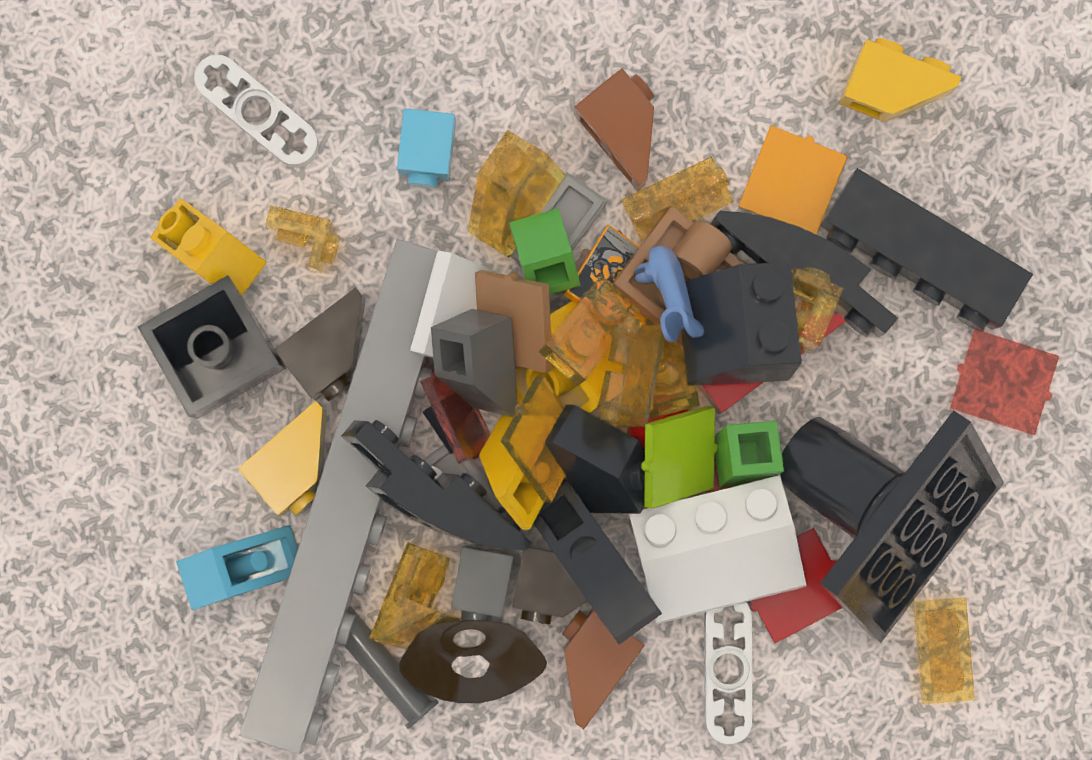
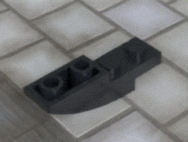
M719 211L710 225L720 230L731 242L732 249L730 253L737 255L742 250L756 264L790 262L792 282L794 283L801 274L806 277L808 281L804 287L822 303L828 305L833 300L848 312L844 316L846 323L861 335L868 337L872 332L877 337L886 334L898 319L897 316L859 286L872 269L827 239L796 225L744 212Z
M354 420L341 435L343 439L378 469L377 473L366 484V487L385 503L408 518L439 533L481 545L526 551L532 542L520 532L521 528L505 508L499 507L496 510L483 498L487 491L478 481L466 473H462L461 476L441 473L436 481H433V478L437 475L435 470L417 455L413 454L408 458L395 446L399 441L397 435L382 422L374 420L371 424L369 421Z
M560 472L533 524L613 638L620 645L660 616L662 612Z

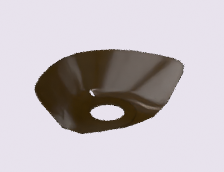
M458 620L436 623L417 633L401 657L399 672L411 685L425 694L440 700L455 703H484L510 695L528 685L544 672L547 661L525 632L508 623ZM463 630H478L485 635L484 642L476 647L464 648L457 646L453 642L454 636ZM480 655L490 663L485 675L476 678L464 677L452 669L453 661L460 656Z

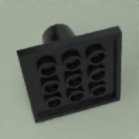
M954 410L906 472L850 433L821 417L813 418L804 424L790 439L782 452L784 472L780 474L782 484L799 499L854 538L820 584L864 631L880 643L1004 484L972 422Z

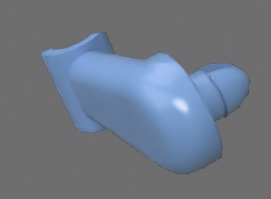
M666 246L652 247L649 252V262L642 263L636 267L634 274H637L635 276L637 282L644 284L655 282L657 288L661 291L666 307L660 320L665 339L670 343L677 341L679 333L684 327L693 338L702 336L704 329L693 316L683 270L677 256Z

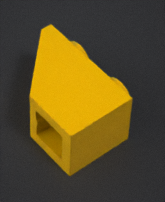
M877 38L873 42L866 39L858 52L838 104L882 122H887L950 95L958 87L962 77L951 73V66L941 60L923 57L921 61L903 54L904 48L893 41Z
M181 198L178 199L171 209L162 215L158 227L149 237L210 284L219 281L227 275L230 276L241 295L244 294L267 263V261L232 234Z

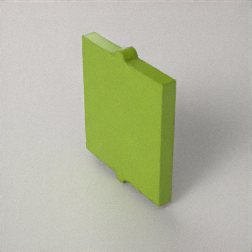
M704 406L645 424V461L641 465L642 470L645 471L644 507L654 509L714 489V453L718 449V445L715 443V407Z

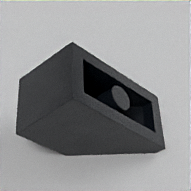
M565 405L545 440V444L590 513L641 514L645 503V471L641 468L642 462L645 461V449L640 441L576 405Z

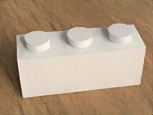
M780 475L675 501L654 509H643L641 514H629L649 595L662 612L656 618L657 624L806 587L795 528Z

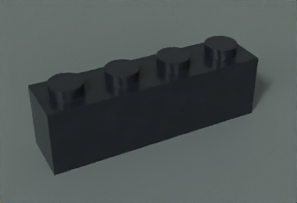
M858 168L850 175L820 225L829 231L826 236L828 241L849 253H852L857 248L872 257L869 265L876 271L891 279H896L898 274L902 275L916 284L913 292L919 297L937 306L941 304L942 300L960 310L956 317L962 323L979 332H983L986 327L995 330L1003 326L1033 276V273Z

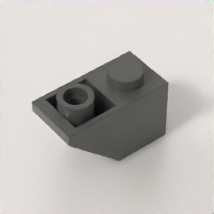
M470 309L432 326L431 336L435 377L473 408L509 417L517 415L518 402L511 317Z

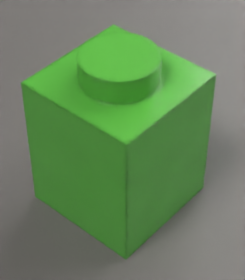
M559 208L509 222L525 279L549 284V295L581 286L573 252Z
M777 420L728 424L715 435V443L718 445L715 458L719 488L739 486L778 476L784 472Z

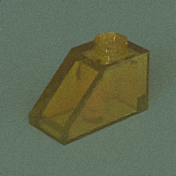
M507 130L478 171L468 232L509 258L516 249L509 222L540 214L566 175L546 152Z

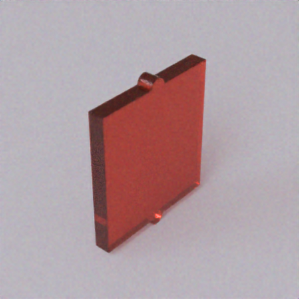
M974 329L964 363L957 366V372L960 375L949 408L1034 436L1045 401H1049L1052 398L1049 388L1059 356Z
M433 368V375L421 380L420 383L458 464L471 457L473 460L480 458L479 454L490 436L489 429L480 410L473 408L435 376Z

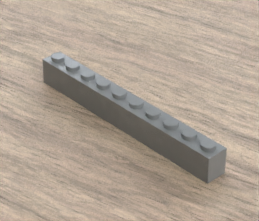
M396 239L239 736L297 754L304 752L306 743L316 745L324 720V715L316 713L322 693L331 695L334 689L340 665L332 663L337 644L347 645L356 615L347 612L353 593L363 595L371 570L370 565L363 563L369 544L378 546L387 516L379 514L383 500L366 487V484L377 473L378 469L343 439L341 435L354 420L369 421L371 424L374 420H378L399 438V441L395 444L397 448L400 445L409 448L417 423V418L409 416L415 397L424 399L433 371L425 367L427 356L410 350L438 252L436 250Z

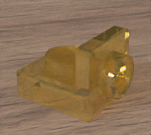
M270 205L265 225L271 231L277 232L276 241L305 248L307 240L314 241L308 268L312 272L322 274L325 263L333 265L338 251L340 235L332 233L334 225L330 219Z
M803 267L802 270L794 268L791 271L793 291L809 299L808 302L801 299L796 307L800 350L809 354L821 345L843 288L832 284V277L813 267Z

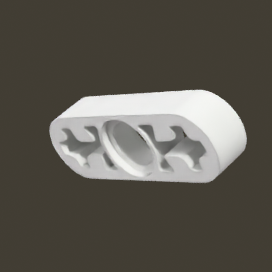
M211 55L204 58L198 64L194 73V81L202 96L278 160L289 167L295 168L306 166L314 160L319 150V140L313 128L234 61L223 55ZM224 68L229 69L226 77L239 91L242 88L243 82L250 85L249 88L239 93L231 109L225 105L233 99L229 93L219 86L215 87L212 91L207 89L211 83L207 73L211 69L217 72H221ZM255 98L264 99L271 105V115L261 125H251L243 117L244 106ZM282 114L286 115L289 119L281 123V125L291 135L297 136L301 131L307 134L303 140L307 150L303 154L297 151H293L289 156L285 154L284 151L287 148V144L275 132L270 141L263 137L277 126Z
M746 602L732 605L734 611L742 613V621L735 622L732 626V639L736 640L743 637L742 649L732 645H722L713 648L714 637L724 640L723 624L714 622V613L722 612L723 608L704 613L705 725L710 735L723 744H736L744 740L752 728V613ZM723 654H734L742 662V674L735 682L723 683L714 675V663ZM714 689L728 693L744 689V698L742 700L732 697L733 712L743 718L742 724L734 725L732 734H724L723 727L714 724L715 716H720L724 713V698L720 697L713 700Z

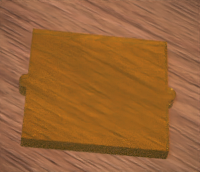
M536 376L523 401L515 405L516 413L503 435L501 443L542 501L552 502L565 474L546 446L545 440L563 411L564 405L545 377Z

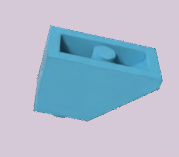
M288 525L220 545L176 561L191 610L289 579L298 548L291 526Z

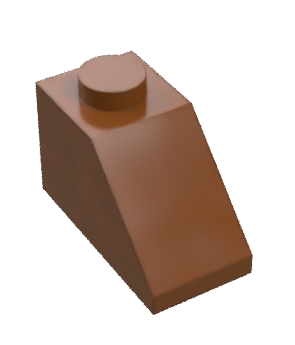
M621 68L574 106V116L638 192L645 186L648 178L654 106L650 101L654 98V94L640 76L635 74L630 78Z
M593 608L588 615L579 610L562 633L569 640L564 646V654L575 724L583 730L645 646L643 642L633 635L619 645Z

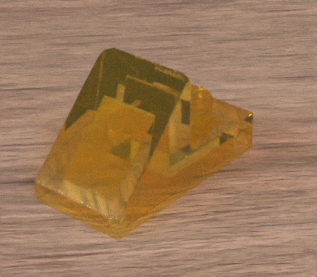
M407 542L369 639L407 650L417 633L436 623L461 620L460 617L432 606L437 592L444 584L445 572L451 558Z

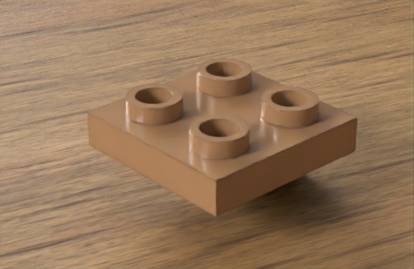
M671 206L655 224L609 289L661 329V316L666 310L661 291L657 288L655 282L648 284L637 282L635 279L637 274H634L636 267L642 263L649 262V252L652 247L663 245L675 253L681 264L685 281L744 263L730 253L732 249L731 242L720 230L706 222L697 221L692 223ZM680 332L677 342L683 346L682 333Z

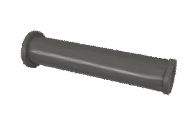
M349 606L347 613L356 615L349 641L344 646L406 718L408 723L405 726L409 729L439 702L437 699L431 701L424 692L411 685L399 672V662L355 610Z

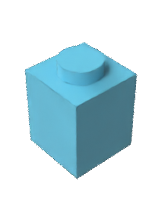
M404 108L397 171L399 176L408 177V185L421 188H438V180L450 181L456 129L455 114Z

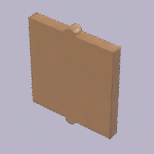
M485 270L475 272L477 310L511 317L515 369L523 367L544 373L551 371L552 349L549 284L519 278L516 272L508 275Z

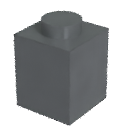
M466 546L462 547L451 606L452 609L462 610L461 620L491 621L492 616L502 618L514 555Z

